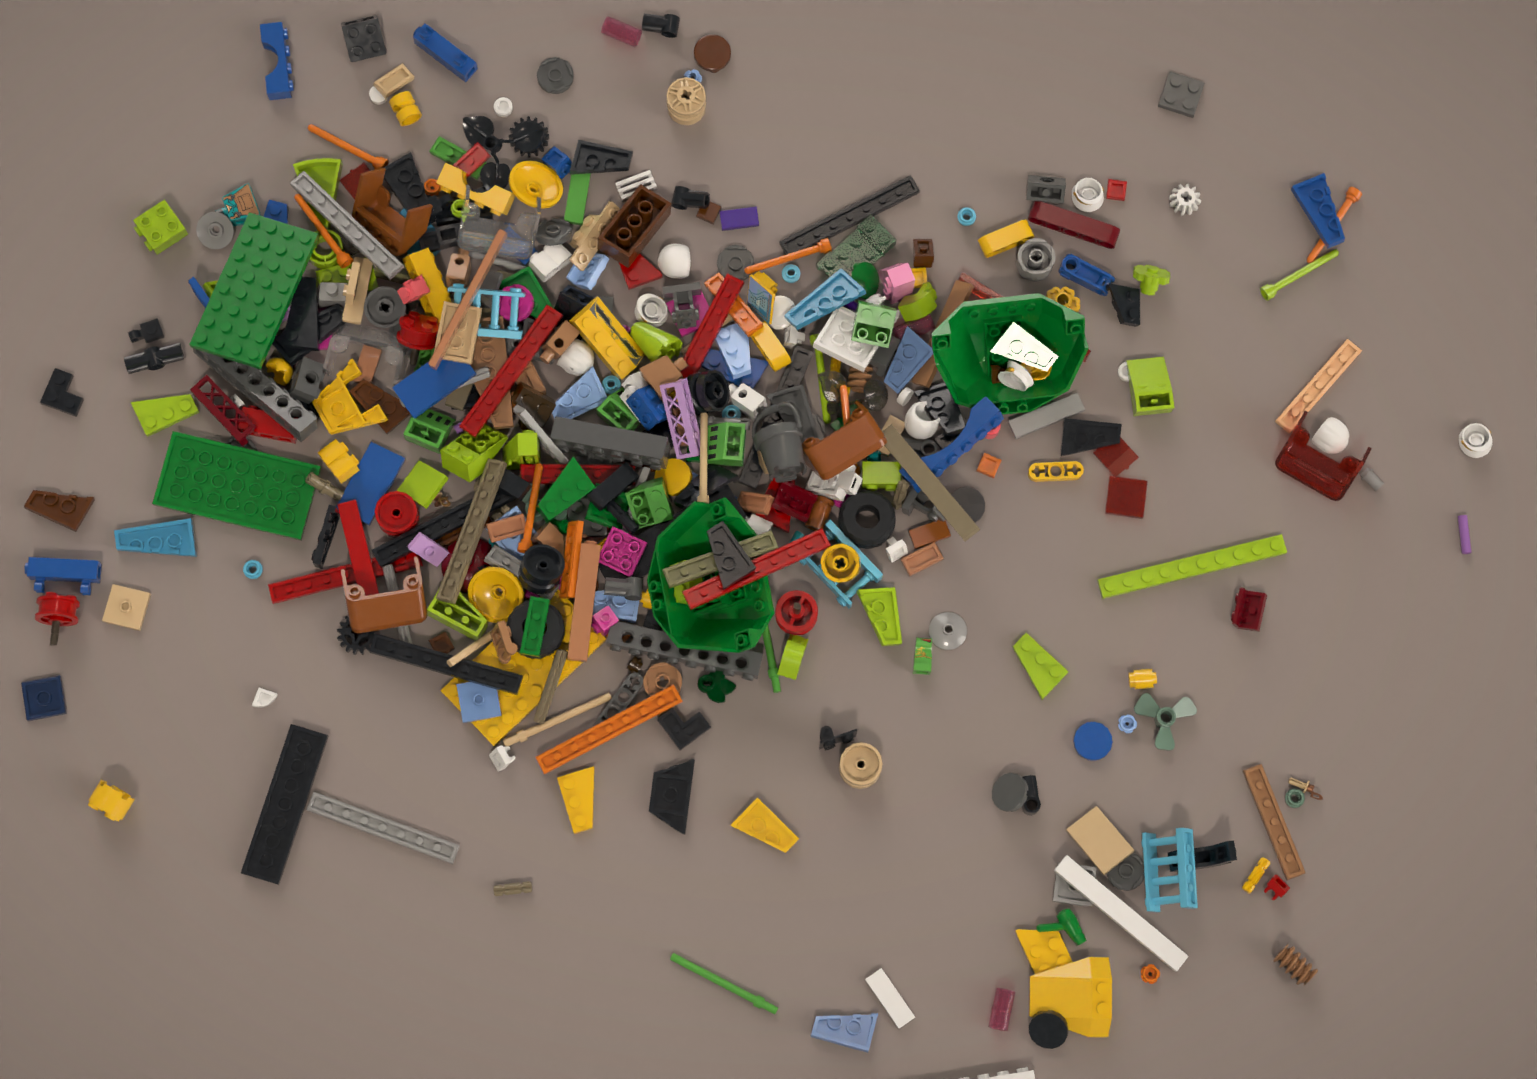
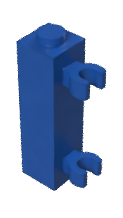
M426 23L415 30L413 34L414 43L464 82H467L477 71V63Z
M29 557L28 563H25V574H27L30 580H35L34 591L36 593L45 592V581L81 582L80 593L82 595H91V583H100L102 564L98 560Z

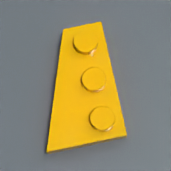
M594 766L557 777L574 834L593 829Z
M758 797L730 825L785 853L799 840Z

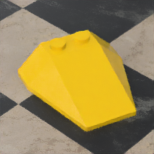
M1087 957L1029 976V1016L1033 1017L1040 1011L1053 1010L1060 1013L1066 1019L1068 1030L1087 1037H1108L1112 1020V975L1109 957Z

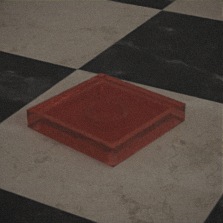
M1109 476L1105 514L1143 519L1148 481Z

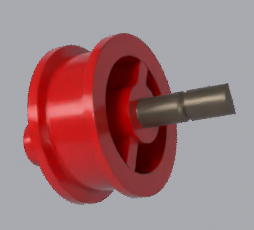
M410 311L409 314L400 317L399 325L401 329L397 332L396 339L402 345L412 348L409 364H417L419 350L435 348L436 335L440 324L436 317L422 315L415 311Z
M793 590L785 593L778 600L775 618L782 631L799 636L808 633L815 626L818 606L810 594L800 590Z
M46 592V595L40 596L36 600L39 609L35 614V620L52 626L50 646L57 645L60 626H73L78 623L76 609L80 607V602L73 595L61 596L55 592Z

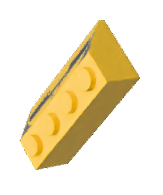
M598 296L569 320L580 331L582 338L606 367L618 379H624L637 367L645 355Z

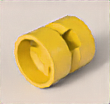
M409 91L396 94L389 101L393 112L396 113L400 126L411 125L422 117L418 106L414 105L415 100Z

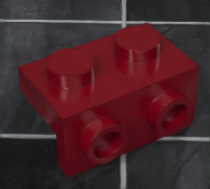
M782 482L771 507L806 523L818 496L791 482Z
M1240 587L1239 593L1235 596L1236 607L1231 615L1232 624L1237 629L1259 632L1267 594L1247 591L1245 588Z

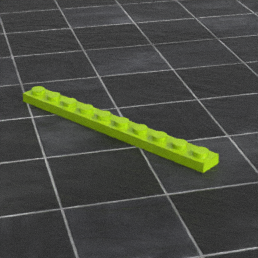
M1281 534L1101 578L1097 582L1101 597L1105 599L1284 555L1287 553V549Z

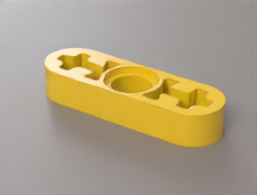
M1077 461L1034 463L1029 467L1028 477L1034 482L1078 480L1081 478L1084 468ZM1064 466L1067 467L1066 470H1072L1073 466L1076 467V470H1080L1077 472V475H1074L1073 472H1067V476H1064ZM1045 467L1048 468V477H1045V473H1040L1039 477L1032 473L1035 468H1038L1040 472L1045 471ZM1058 467L1061 470V474L1053 476L1050 469Z

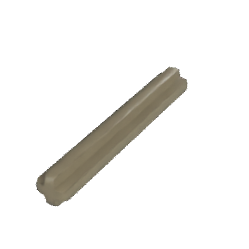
M558 649L554 657L534 716V721L544 724L568 655V652Z

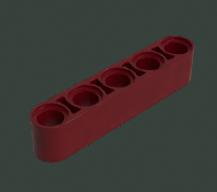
M1042 201L1033 202L1028 216V220L1034 224L1109 249L1115 248L1120 234V229L1116 226Z

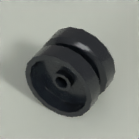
M710 370L691 374L687 377L696 415L717 412L726 408L730 399V390L725 376L720 371Z
M537 544L530 547L525 552L518 571L520 583L529 592L535 594L552 592L557 588L565 568L564 558L557 549L546 544Z

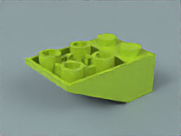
M1164 357L1126 360L1133 416L1171 413L1175 407Z
M486 424L476 438L465 432L440 450L442 468L470 483L483 473L488 458L494 459L508 439V436Z

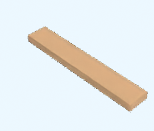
M1347 339L1275 422L1290 434L1362 350Z

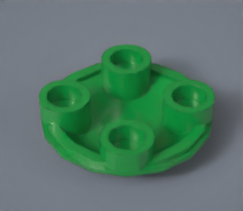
M861 262L854 264L851 277L866 291V294L859 298L868 299L876 294L878 290V272L871 263Z

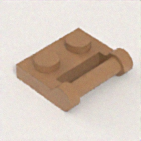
M504 620L496 623L490 635L500 663L507 664L511 660V655H514L518 648L515 643H512L510 627L506 626Z

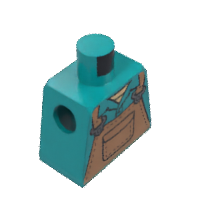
M249 183L223 196L222 200L225 207L215 210V212L226 215L233 226L244 225L249 212L261 216Z

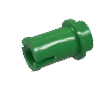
M553 519L550 521L558 527L561 534L567 533L568 521L566 519L561 521Z

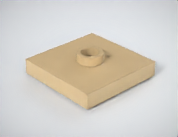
M113 584L102 621L141 631L151 594Z

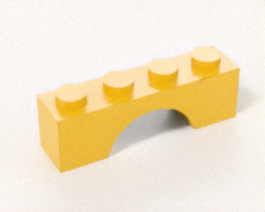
M447 163L444 164L436 182L441 186L440 190L449 194L453 191L457 193L458 198L466 202L468 199L474 201L473 205L484 209V206L491 208L490 212L497 216H500L501 213L507 216L516 197L512 192L496 185L483 193L473 192L467 184L466 172Z

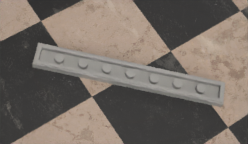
M305 171L290 182V185L388 279L391 280L404 268L399 260Z
M313 792L306 809L309 812L450 864L454 863L460 845L316 792Z

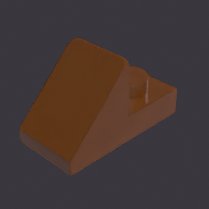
M913 239L914 267L931 268L932 263H934L932 239Z

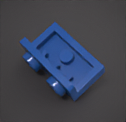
M650 385L636 390L626 400V403L647 431L651 430L656 424L667 420L664 404Z

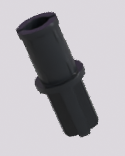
M613 500L607 505V510L617 519L616 522L618 524L621 523L630 535L639 529V525L629 516V512H625L616 501Z

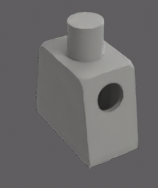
M321 282L318 309H328L339 304L344 310L346 296H343L344 284H348Z

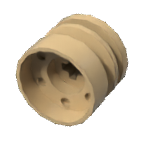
M687 77L680 78L674 81L668 88L667 109L673 121L681 125H692L700 121L704 116L706 94L704 87L697 80Z

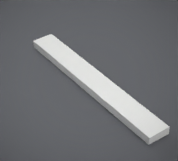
M1068 855L1054 869V872L1173 971L1177 972L1189 957Z

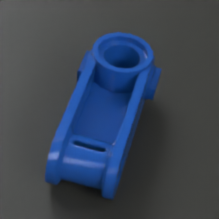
M1073 254L1066 255L1058 271L1060 276L1101 296L1108 295L1106 285L1115 281L1111 274L1081 260ZM1066 264H1072L1074 269H1067Z

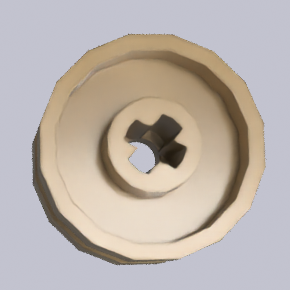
M860 742L850 745L844 750L840 758L839 772L841 778L852 788L863 789L870 787L880 777L883 765L881 755L875 747L867 743ZM859 762L863 763V768H859L857 764L859 765Z

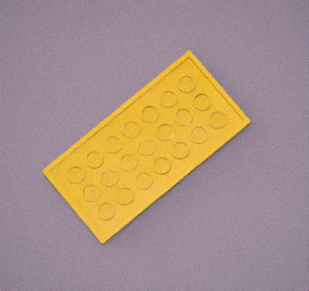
M557 590L550 600V604L560 612L565 625L564 639L558 649L568 652L574 605L568 599L559 598L560 591ZM592 627L587 658L607 640L601 633L596 634ZM492 641L472 660L523 675L518 695L497 690L502 716L471 722L493 746H496L538 706L557 650L550 656L540 659L527 658L516 652L514 655H511L509 663L502 664L498 659ZM566 658L557 687L583 662L571 661ZM454 677L440 691L461 712L456 684L469 681Z

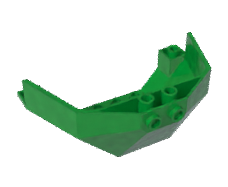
M1040 293L964 301L932 332V351L935 364L955 403L972 408L986 396L1001 411L1002 415L1031 412L1069 391L1089 349L1085 336L1084 315ZM1013 321L1059 356L1052 364L1050 375L1043 380H1033V386L1028 387L1026 391L1007 387L1003 383L992 384L991 365H999L1007 369L1009 360L1021 365L1020 361L990 352V349Z
M727 498L719 499L710 504L694 501L657 536L647 578L648 592L650 594L653 617L677 648L733 653L744 652L756 646L775 613L768 575L692 610L689 609L688 604L677 603L674 587L670 589L668 587L662 570L683 560H690L712 552L707 531L718 523L724 521L738 542L757 536ZM718 571L703 576V582L719 575Z

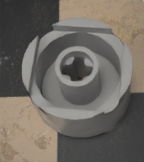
M1033 238L1026 241L1020 247L1016 258V268L1020 276L1030 281H1040L1047 278L1055 262V251L1043 239Z

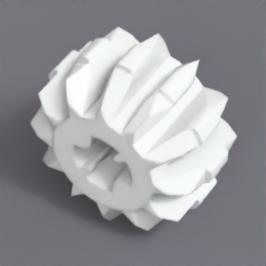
M1180 184L1178 189L1173 188L1169 200L1172 201L1170 202V207H1175V213L1181 211V216H1183L1186 211L1188 215H1191L1192 210H1198L1197 205H1200L1201 200L1199 199L1200 192H1195L1196 187L1190 189L1189 184H1186L1184 188Z

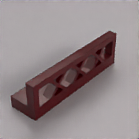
M208 375L204 376L190 391L244 447L248 443L246 437L257 427ZM209 382L211 384V393H203L200 388ZM214 396H222L224 398L223 405H214ZM226 409H234L236 411L235 418H227ZM247 422L250 427L241 433L238 430V423Z

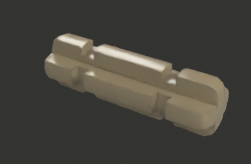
M905 479L898 481L891 505L896 510L902 507L907 494L909 482Z
M527 881L523 882V884L518 882L504 884V886L495 885L493 887L494 895L503 896V894L532 892V883Z

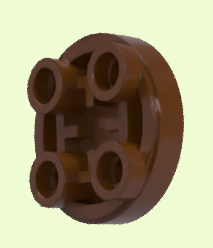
M706 35L699 39L694 47L696 63L699 67L711 73H717L730 61V45L721 36Z

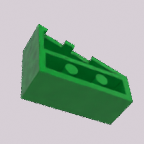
M572 457L536 507L546 523H549L596 488L574 457Z

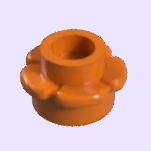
M428 179L424 183L426 195L437 196L441 191V186L436 183V179Z
M1149 964L1141 969V979L1145 983L1154 984L1157 982V978L1160 977V971L1155 965Z

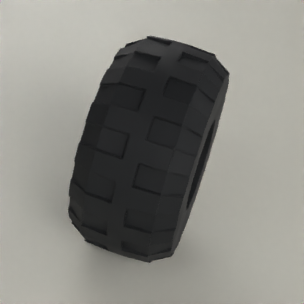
M871 490L859 491L856 495L849 496L841 506L838 517L839 528L858 548L872 549L879 547L890 538L894 531L896 523L895 510L891 502L882 494ZM862 511H870L877 516L879 522L873 528H863L856 522L855 517Z
M528 600L513 609L506 626L510 627V638L512 643L517 645V652L519 654L530 602ZM549 605L546 620L547 630L543 636L540 657L523 656L531 659H540L550 656L560 647L565 635V625L562 615L553 605Z

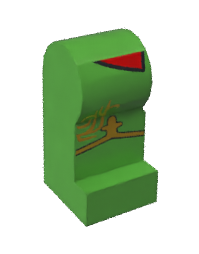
M916 637L913 674L930 675L932 638Z

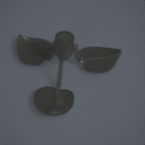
M836 371L819 373L817 376L821 383L822 392L828 401V413L830 415H837V418H843L840 386H847L845 377ZM871 379L864 386L866 398L858 401L860 403L867 402L868 408L871 411H879L887 403L888 390L880 380ZM850 401L849 405H854L855 401Z

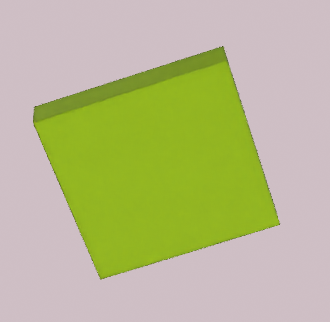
M419 460L397 491L408 494L415 503L427 509L449 478Z

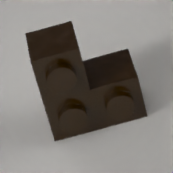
M523 382L519 383L511 397L513 403L526 409L541 428L544 427L556 407L554 399ZM519 419L518 424L520 426V429L529 430L525 426V424Z

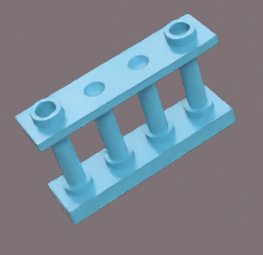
M453 283V287H448V291L454 292V303L460 304L462 293H466L468 288H465L464 284ZM510 288V291L479 289L473 300V306L480 308L481 294L492 295L491 324L488 327H481V324H479L477 336L522 339L523 330H519L517 326L519 297H525L526 292H521V288ZM500 296H511L510 326L507 329H501L500 325H498Z
M830 519L824 527L828 541L835 539L838 544H846L854 548L859 554L861 568L865 571L864 576L847 592L843 593L836 586L838 582L828 579L822 571L821 564L817 566L810 559L811 556L799 562L803 566L807 565L837 596L836 600L842 607L846 606L850 609L852 602L849 599L857 593L856 591L869 581L874 580L878 583L883 578V574Z
M1176 828L1175 836L1156 838V834L1142 833L1141 844L1144 856L1145 905L1147 911L1161 912L1160 905L1180 903L1181 908H1198L1193 829ZM1177 844V856L1157 858V846ZM1178 863V875L1158 877V866ZM1179 883V895L1160 897L1159 885Z

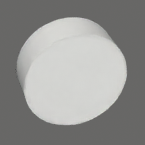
M374 86L370 89L369 96L374 104L381 105L388 100V97L384 98Z
M502 97L495 101L494 111L498 116L507 117L512 113V102L508 98Z
M1124 362L1119 366L1117 373L1122 381L1129 382L1127 364Z
M909 387L904 388L897 398V403L905 406L911 399L914 391Z

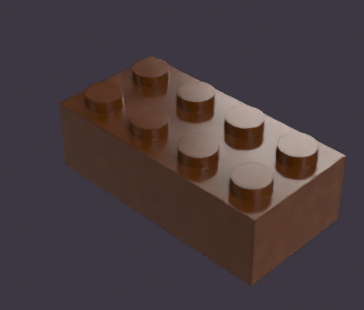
M640 184L598 237L597 249L629 268L671 215L672 203Z

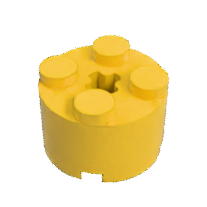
M846 544L830 546L821 557L822 571L831 581L838 583L849 582L860 571L861 560L859 554L854 548ZM844 558L845 567L837 568L838 564L836 561Z
M101 779L89 798L88 806L97 811H105L104 816L119 822L123 820L135 799L118 787L107 785V782Z

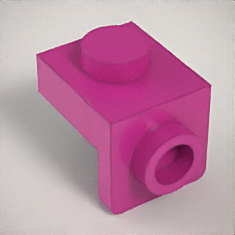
M606 606L592 615L591 627L596 634L601 633L602 636H606L609 633L610 627L616 624L619 619L612 609Z

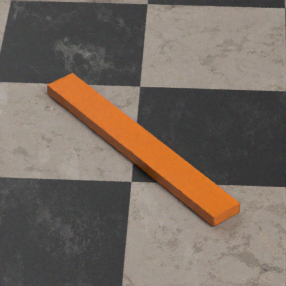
M673 684L535 758L545 775L683 701Z

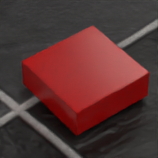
M1108 179L1106 199L1124 201L1127 181Z

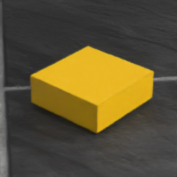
M926 267L911 268L915 278L914 288H921L922 284L927 282Z

